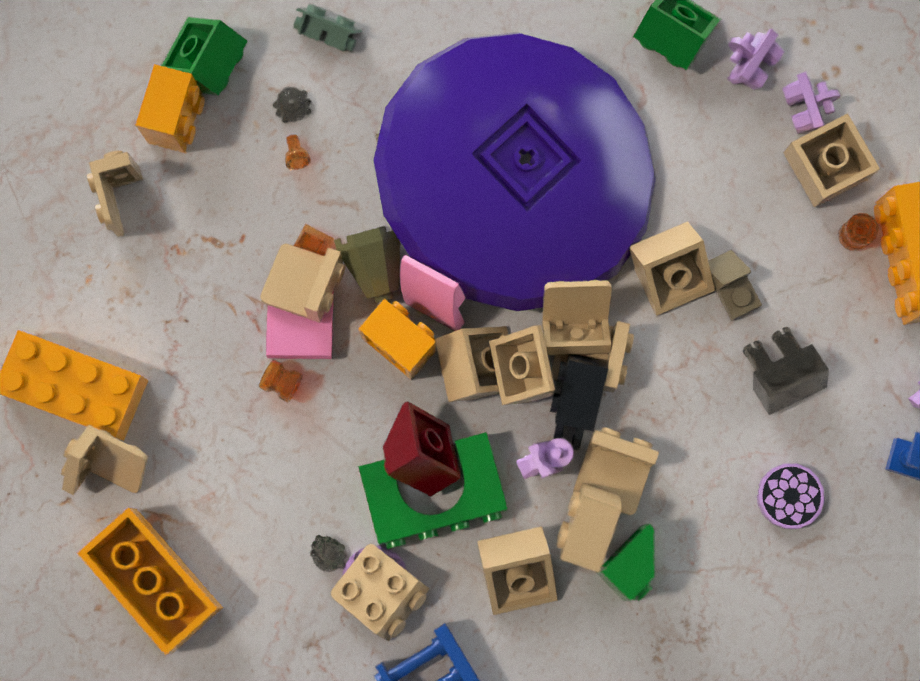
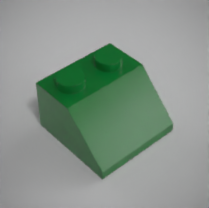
M655 0L650 5L633 37L645 49L656 51L666 57V60L671 65L687 70L721 19L691 0Z
M187 17L161 66L191 73L203 94L219 96L227 87L229 76L235 65L242 59L243 50L248 41L221 20Z
M649 523L641 525L602 564L600 572H595L623 601L631 602L632 600H637L639 602L653 588L649 583L655 577L654 528Z

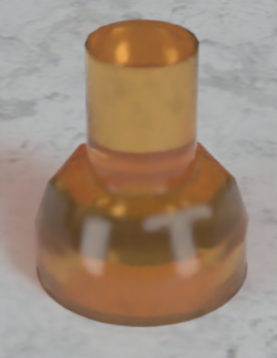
M293 134L286 137L289 150L285 153L286 167L291 170H298L308 166L311 163L310 155L305 148H301L298 135Z

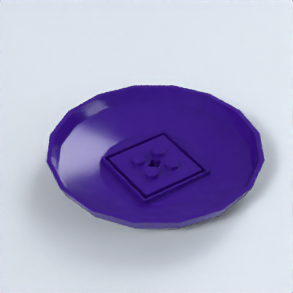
M522 33L464 38L417 64L385 107L373 159L383 216L410 258L459 283L465 299L517 312L543 308L544 286L549 282L608 281L616 276L631 255L629 247L640 242L647 231L656 183L645 125L615 78L572 47ZM519 152L522 155L529 153L532 156L530 160L531 165L528 163L520 164L521 155Z

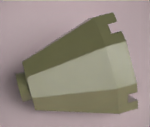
M382 226L346 236L348 243L342 244L341 238L334 240L336 250L341 252L342 261L367 299L374 297L375 303H378L384 299L394 298L393 292L399 290L400 241L393 230L387 232L386 227Z

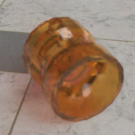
M866 213L853 215L839 230L838 238L841 245L850 251L864 249L878 235L879 227L877 221Z
M273 359L260 380L259 388L266 392L273 391L278 394L279 399L289 403L300 386L303 374L296 370L289 371L284 368L282 363Z

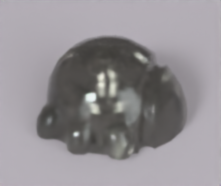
M290 86L283 88L279 92L277 100L273 103V108L277 109L276 116L282 117L283 123H288L289 121L301 120L305 115L311 114L312 110L308 106L312 104V101L306 98L308 92Z
M317 535L315 541L311 543L312 550L310 551V556L316 567L323 572H333L338 568L345 567L344 560L347 558V555L344 553L345 546L335 538Z

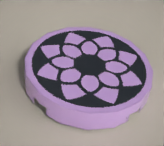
M782 464L770 469L761 478L757 504L762 515L771 524L784 529H800L811 524L820 515L824 504V489L819 478L809 468L799 464Z

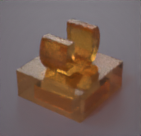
M305 224L294 246L325 256L327 249L331 248L334 244V238Z

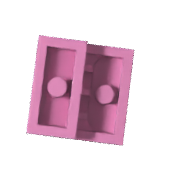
M405 255L401 260L400 286L405 303L454 331L460 330L465 321L458 308L465 300V296L459 283Z
M334 299L329 312H324L320 323L268 305L266 357L274 359H332Z

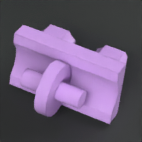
M769 29L766 34L757 33L755 37L750 33H746L743 39L733 37L729 42V48L734 52L730 60L736 66L727 79L733 84L744 83L753 90L761 88L768 78V74L758 67L763 60L769 66L775 65L784 54V50L775 42L778 34L774 30Z
M806 72L797 75L798 81L782 88L789 106L802 101L806 102L808 110L792 115L797 133L810 132L824 126L819 106L824 107L826 115L835 112L832 102L840 98L839 90L828 91L826 82L816 85L819 94L815 96L810 78Z
M557 438L528 447L531 454L516 462L524 479L538 474L544 478L563 471V467L571 463L574 458V449L572 444L566 439Z

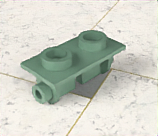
M308 4L307 8L299 7L296 9V11L303 13L302 18H296L293 26L294 29L298 30V34L320 41L324 30L328 32L324 44L346 52V50L353 51L356 39H353L352 36L362 32L361 29L354 27L355 21L340 15L337 16V19L325 15V9L313 4Z

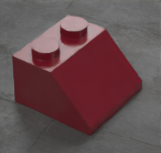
M409 401L403 403L383 445L384 467L390 477L431 497L461 479L450 425Z

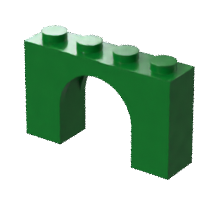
M487 432L455 440V447L464 477V489L458 502L451 509L440 514L426 515L411 509L404 502L400 494L397 480L387 474L384 467L385 459L358 466L379 545L386 543L387 549L406 545L405 538L418 535L420 541L439 536L437 529L450 526L451 532L471 527L470 520L481 517L483 523L502 519L501 512L507 511L508 508Z

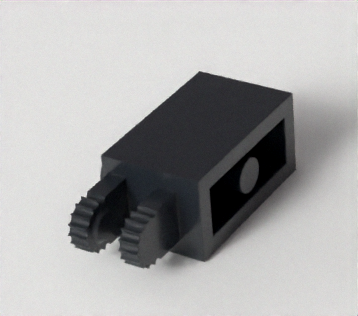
M569 354L567 362L561 361L557 381L562 382L560 394H553L550 412L555 413L556 426L553 439L563 438L564 426L574 427L576 430L571 444L574 450H580L584 430L594 432L608 372V361L576 354Z

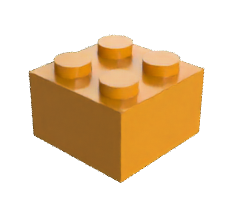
M154 64L135 124L148 144L185 153L187 144H192L196 132V127L193 126L196 114L200 115L202 113L205 97L202 96V92L193 75Z
M384 299L358 330L362 339L412 380L436 352V341L433 337L435 334L422 322H419L417 325L414 324L408 316L410 313L400 303L394 301L390 304Z

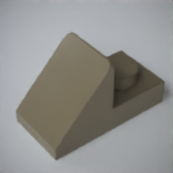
M732 250L708 260L715 291L731 321L762 306L747 277L751 273L750 268Z

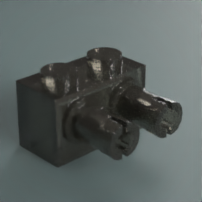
M789 327L782 328L783 335L778 330L771 337L784 356L783 358L773 362L759 340L753 342L755 348L748 344L742 351L755 370L753 372V390L769 415L827 388L829 369L814 346L811 344L801 348Z

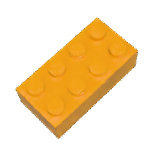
M920 182L893 186L876 201L874 206L875 220L878 224H881L883 232L881 248L883 253L888 255L890 264L888 279L891 286H895L897 295L895 310L899 318L902 317L903 325L920 322Z
M20 330L15 335L0 371V395L85 427L90 425L98 430H105L113 437L123 441L148 383V380L141 375Z
M128 507L77 553L165 655L173 654L223 609V606L135 508Z

